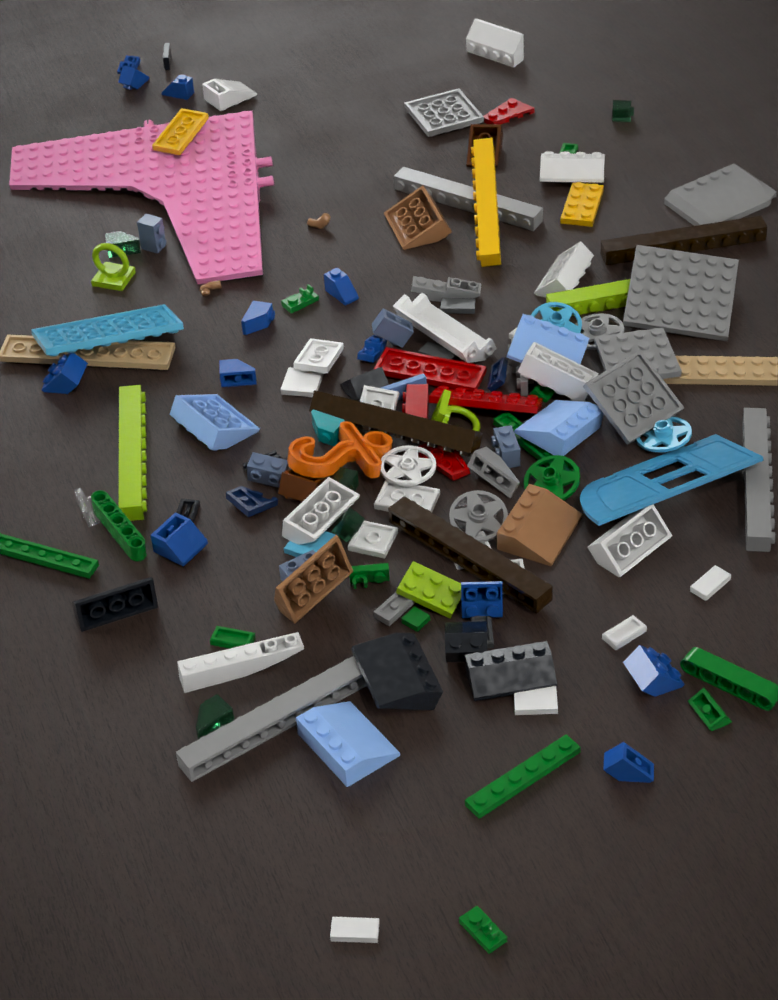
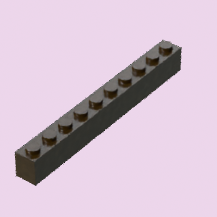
M762 216L601 240L600 254L605 265L634 261L636 245L695 252L765 241L767 225Z
M314 390L309 412L316 410L353 423L356 427L357 424L363 425L362 429L373 431V428L379 429L378 431L388 435L389 432L394 433L395 438L405 440V436L411 438L410 441L421 444V441L427 442L426 446L437 448L438 445L444 446L443 450L453 453L454 449L460 450V455L468 457L480 448L483 436L482 432Z
M403 496L388 508L389 522L483 581H502V592L536 614L553 600V586L547 581H543L532 572L525 570L517 563L492 550L486 544H482L471 535L464 533L458 527L449 524L443 518L421 507L415 501Z

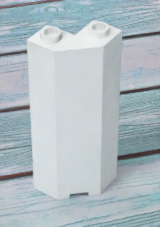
M421 293L413 302L404 294L393 305L398 316L412 322L415 328L467 363L485 361L497 349L491 338L485 340L432 305L424 293Z

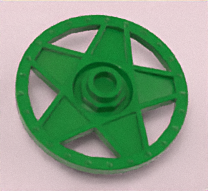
M560 455L547 456L536 461L527 470L524 477L525 489L529 485V478L532 475L537 480L534 484L535 486L548 489L563 501L576 491L580 483V471L576 463L570 458ZM553 461V462L550 464V466H548V467H546V468H545V467H540V465H542V464H544V463H546V462ZM565 462L571 465L575 472L564 471ZM574 483L571 489L564 494V486Z

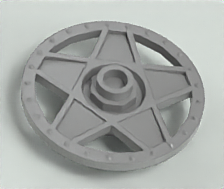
M601 313L581 318V331L583 335L589 337L588 343L594 341L596 336L624 333L622 321L613 315ZM609 320L614 321L618 325H609ZM587 344L586 349L597 350L595 345Z
M476 490L460 495L453 502L449 512L450 524L456 527L455 521L466 523V534L471 535L479 542H486L496 538L497 532L502 526L494 516L502 510L503 524L508 516L505 504L499 497L490 492ZM479 496L488 497L494 501L483 503ZM467 498L466 508L455 509L461 501ZM482 529L492 533L487 536L476 537Z

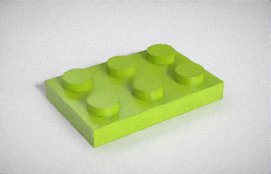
M413 561L400 582L396 593L451 619L461 601V583Z

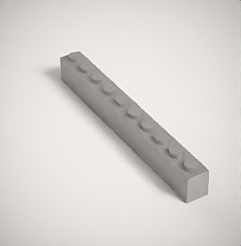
M402 167L394 175L395 190L411 194L423 185L435 202L475 213L474 203H477V201L474 202L473 192H476V190L471 186L407 167ZM497 194L499 221L534 231L543 222L542 207Z
M744 408L742 420L743 447L763 456L764 459L762 462L744 468L746 551L770 552L771 544H775V532H772L775 527V519L771 518L774 516V505H770V503H773L774 495L773 492H770L773 489V479H769V477H772V466H769L772 462V453H768L771 452V441H768L771 435V428H767L770 427V416H767L766 408Z
M352 656L345 659L336 666L310 678L297 687H293L286 693L256 707L249 713L221 726L199 740L176 751L178 766L189 780L193 782L297 725L296 717L311 708L335 704L366 687V681L355 657Z

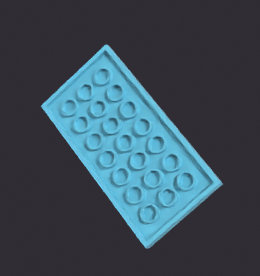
M163 304L31 330L32 336L45 354L53 357L63 352L74 353L78 349L90 350L94 346L99 345L110 346L111 343H126L130 339L142 340L146 336L152 335L157 337L166 332L177 333L179 330L184 329L183 322Z

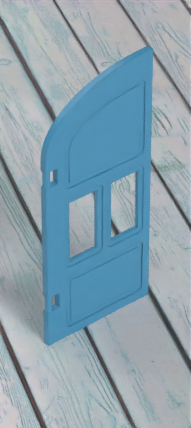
M714 434L686 447L683 446L616 472L611 476L591 482L581 492V507L586 516L600 526L762 462L764 459L763 456ZM677 461L686 465L652 480L643 476V474ZM693 471H698L705 475L672 489L660 485Z

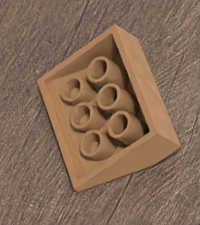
M423 185L384 212L404 250L439 242L452 233L432 196Z
M529 484L497 532V550L552 566L581 520L582 513L548 489Z
M335 535L276 587L274 601L279 611L294 624L353 572L339 536Z

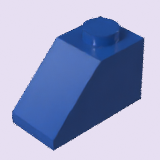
M123 66L118 83L128 90L132 88L138 89L149 80V76L135 68Z
M179 75L161 92L162 95L188 100L194 94L193 78Z
M339 268L332 269L324 274L325 291L345 306L359 299L348 275Z
M252 301L241 320L243 335L259 331L270 325L271 321L275 318L272 303Z
M238 359L219 360L221 387L257 384L255 368Z
M625 742L604 753L603 770L618 781L645 783L654 781V763Z

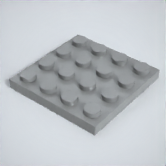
M459 88L404 103L405 109L428 137L484 122L483 115Z
M663 327L594 337V344L605 371L641 350L662 379L681 377L682 370Z
M641 350L586 382L583 386L627 445L651 431L657 421L668 420L684 409V406Z

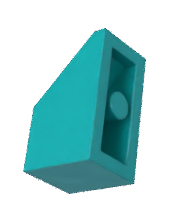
M312 410V425L319 442L331 446L338 444L340 441L338 438L340 423L345 420Z

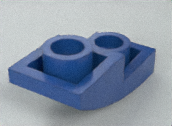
M126 56L124 62H120L117 74H121L123 66L137 69L141 61L140 57Z
M376 335L370 336L365 340L364 348L358 352L357 359L374 363L384 350L387 340Z

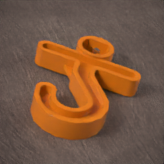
M344 421L340 423L338 438L341 442L336 444L324 456L313 457L315 439L305 436L291 442L287 462L294 472L302 476L325 478L336 473L346 463L356 461L367 477L378 478L381 472V458L392 449L393 440L391 436L380 431L367 432L363 437L353 423Z

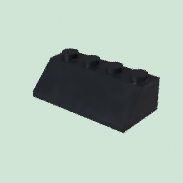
M152 577L72 602L74 614L81 632L158 608Z
M547 641L465 655L466 676L474 701L514 695L517 692L540 688L557 687L552 653Z

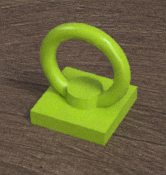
M101 243L93 249L92 259L99 271L91 280L92 286L123 291L136 273L135 267L129 266V260L124 251L110 243ZM100 251H113L120 257L122 264L110 262L102 264L99 259Z
M444 389L431 420L447 423L451 413H459L466 416L472 422V430L479 432L480 423L475 414L461 406H448L451 391Z

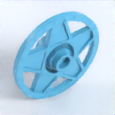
M545 303L538 306L531 314L535 317L540 311L542 321H548L553 325L567 328L575 333H580L582 329V320L579 313L564 303ZM550 307H559L563 309L560 311H554ZM572 314L575 316L578 326L569 321Z
M671 417L668 420L657 421L653 429L643 435L648 437L644 443L640 438L636 439V442L647 451L669 452L684 446L692 436V429L687 421L678 417ZM672 422L679 423L683 426H673ZM686 435L682 441H678V437ZM663 444V445H665V446H667V447H656V446Z

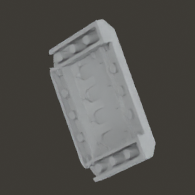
M731 164L671 190L664 198V204L692 225L697 226L740 219L759 211L771 204V200L776 197V191L742 167Z

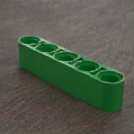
M98 490L93 492L91 501L94 514L131 560H144L147 556L144 537L106 491Z
M691 648L680 662L682 670L687 674L763 710L770 711L778 702L777 684L701 648Z

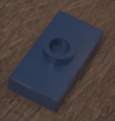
M505 357L491 365L488 389L491 392L505 383L508 360Z

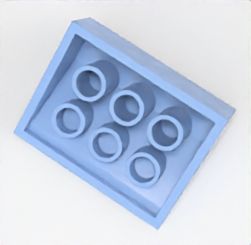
M522 314L506 358L522 363L527 351L533 342H536L581 364L589 337L581 333L569 331L564 327H558L548 321L536 319L532 315Z
M218 394L176 395L169 414L177 423L182 424L188 432L194 434L199 441H202L213 451L227 449L260 430L258 426Z
M555 400L515 429L514 433L553 455L564 456L601 427L604 414L596 404L591 402Z
M351 701L313 707L296 717L298 735L346 787L400 756V752Z

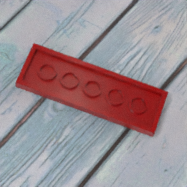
M388 347L385 348L374 369L382 367L385 376L402 380L424 373L428 385L448 386L449 389L455 390L461 387L466 388V391L478 389L487 372V366Z
M438 386L429 395V403L438 404L444 389L451 391L448 405L534 414L539 412L543 403V398H538L537 395H527V397L520 396L519 393L504 395L500 391L484 393V390L481 389L466 391V388L459 387L455 390L449 389L448 386Z

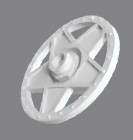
M418 446L396 447L385 453L381 458L382 476L387 481L396 485L412 486L423 483L431 478L436 470V460L433 454ZM406 451L403 456L395 455L398 452ZM418 452L426 455L428 458H418ZM385 462L392 466L387 473L384 469ZM430 469L426 475L421 476V471Z

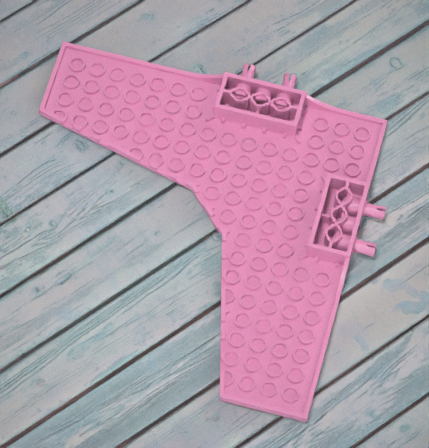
M253 111L209 117L181 155L153 150L152 144L169 123L154 125L152 120H148V124L147 120H145L144 127L123 129L121 131L12 147L9 182L11 190H30L32 187H36L38 190H44V188H52L53 190H59L60 188H66V190H92V188L105 190L106 188H113L116 191H120L121 188H127V191H139L151 200H158L167 211L197 285L217 280L224 281L263 275L259 189L261 187L274 186L273 175L259 178L258 170L259 168L273 166L271 156L257 158Z

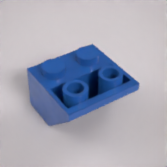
M75 353L63 354L57 364L53 363L49 367L48 372L50 373L44 378V385L41 390L48 393L69 394L78 386L88 363Z
M176 512L151 534L153 552L181 566H185L208 544V540L191 519Z
M502 581L461 582L462 618L475 616L503 617Z
M639 645L623 662L640 689L656 697L682 688L685 685L680 678V672L670 664L671 659L664 653H657L651 647L646 648Z

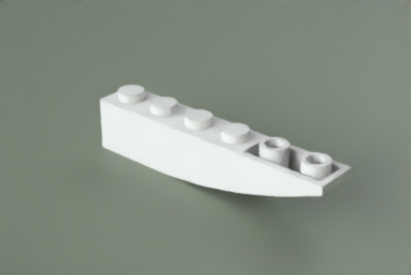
M296 632L177 661L179 678L184 693L239 679L266 669L304 649V645L299 633Z

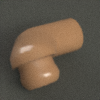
M323 213L317 220L309 218L307 225L322 229L329 223L330 215Z
M220 280L211 281L200 286L201 295L208 296L210 290L220 289Z

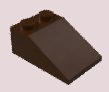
M501 124L470 125L467 167H472L471 158H474V156L471 154V147L474 146L473 140L493 138L495 167H498L503 143Z
M289 468L282 472L278 494L284 495L286 499H296L302 503L328 477H306ZM338 470L336 473H334L333 475L328 476V477H330V478H332V479L334 480V479L336 478V476L338 475L339 470Z

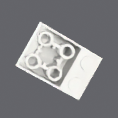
M212 79L202 84L204 100L220 111L257 95L256 92L238 81Z

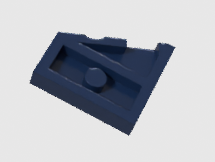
M243 486L226 492V499L247 517L278 505L276 497L267 499L263 497V493L252 491Z

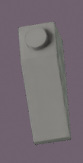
M488 447L474 451L467 467L509 498H512L520 481L503 459Z

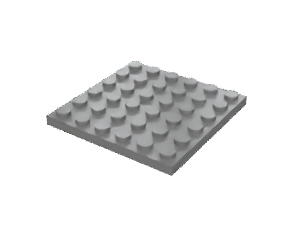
M636 245L623 325L643 329L663 327L664 331L669 333L728 341L739 260Z

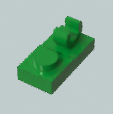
M307 284V289L304 290L301 287L299 293L281 300L282 307L292 314L319 301V296L313 292V287Z
M388 563L351 566L353 572L349 577L354 589H357L356 584L361 582L364 583V588H367L368 582L382 583L390 581Z
M475 906L459 917V924L488 954L507 942V936L478 906Z

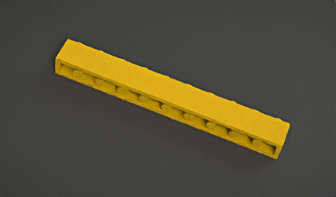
M493 138L473 140L474 146L471 147V154L474 156V158H471L472 167H475V169H472L473 179H475L473 180V189L476 190V192H473L474 202L477 201V203H474V211L477 213V215H474L475 225H478L475 227V234L478 237L476 239V248H479L476 251L477 261L480 260L481 267L501 265Z

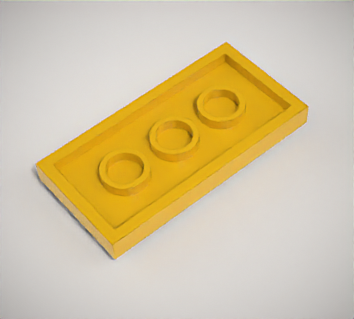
M181 108L152 144L153 150L181 155L209 119L208 113Z
M572 182L560 218V224L593 227L603 195L604 185Z

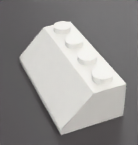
M476 18L466 38V51L515 67L524 60V34Z
M551 151L541 153L540 182L604 183L605 154L600 152H593L592 154H586L585 152H577L576 154L560 152V154H556Z
M581 241L558 255L534 294L546 298V294L572 290L579 284L578 280L585 274V269L591 265L590 261L594 255Z
M533 342L518 370L523 377L533 379L539 385L553 389L557 394L565 395L572 401L583 402L588 395V392L583 387L584 384L599 374L536 342Z
M328 477L283 520L282 536L298 545L315 542L360 497V494Z
M653 504L632 512L587 548L597 564L614 575L621 577L671 538L672 534Z

